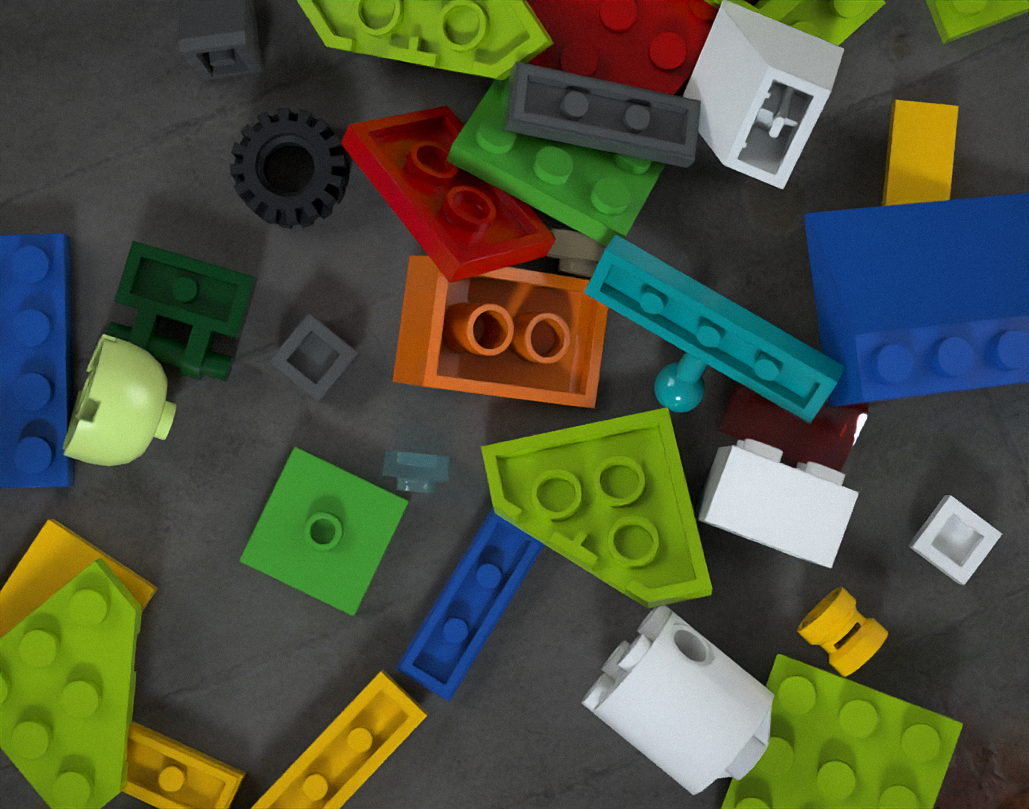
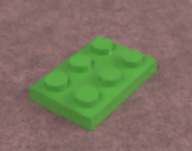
M510 75L503 81L495 79L453 142L446 161L605 246H608L615 234L625 239L666 163L505 131L503 128Z

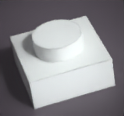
M945 495L908 546L956 583L965 585L1001 537L1002 533L953 496Z

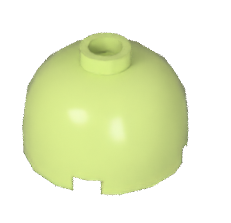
M102 334L86 370L89 372L82 392L79 390L73 407L68 431L63 443V455L91 464L114 466L127 464L140 457L147 449L153 437L165 440L175 416L176 404L166 401L167 377L161 364L148 351L130 342Z

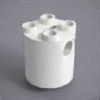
M666 605L654 607L638 627L637 632L640 635L631 644L626 640L621 642L601 668L605 673L593 684L581 703L693 795L702 792L717 778L734 777L738 781L755 766L768 747L774 694Z

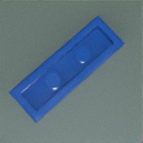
M492 508L395 669L450 702L545 544L496 515L494 508Z

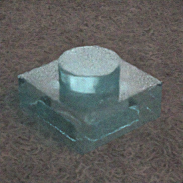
M385 450L382 476L397 477L396 490L434 494L435 481L449 482L452 457Z

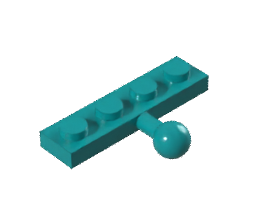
M616 234L605 248L584 291L588 296L685 351L680 362L665 366L655 379L654 391L657 400L664 408L667 407L672 412L683 413L690 411L701 402L705 393V382L702 373L707 365L810 424L838 383L845 369V366Z

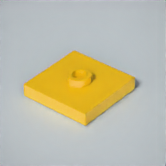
M48 519L0 591V639L99 558L106 562L142 606V612L158 587L55 519Z

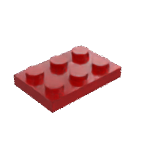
M447 105L349 124L341 141L342 146L449 283L547 256L556 238L528 204L446 161L453 142L464 127Z

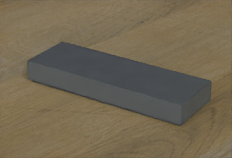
M516 61L510 71L503 130L688 168L695 161L701 101Z

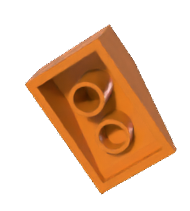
M409 256L393 382L595 409L609 307L584 293L590 280L506 267L449 283L429 256Z

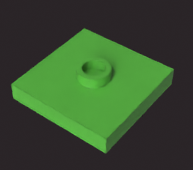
M294 446L239 562L345 613L355 616L410 501Z

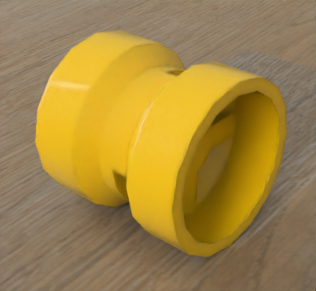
M843 586L836 588L825 596L806 615L797 628V632L810 645H820L829 654V664L842 677L852 674L865 664L882 646L888 636V631L875 618H865L856 609V599Z

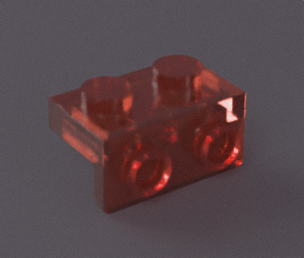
M738 382L722 416L719 431L744 441L748 438L783 451L782 456L797 462L807 464L809 461L840 472L868 416L869 403L829 407L827 398L809 424Z

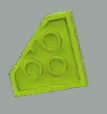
M297 0L326 47L502 81L510 75V71L516 61L527 63L554 44L526 0Z
M667 407L481 446L492 504L496 515L647 609L712 595V585Z
M102 558L92 562L0 639V748L51 809H101L127 786L129 761L126 760L129 725L132 723L137 673V671H134L136 640L141 628L142 606Z

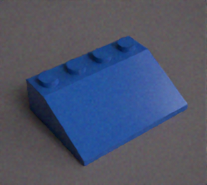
M1029 193L814 212L804 215L822 353L845 366L838 383L828 396L829 407L1029 383Z

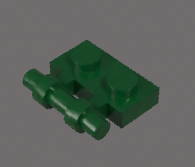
M132 241L114 302L138 309L133 327L112 321L105 335L130 342L148 351L157 361L181 368V375L201 380L205 375L226 382L230 376L234 358L211 351L215 333H219L240 340L258 279L247 274ZM161 316L193 326L188 344L157 335Z

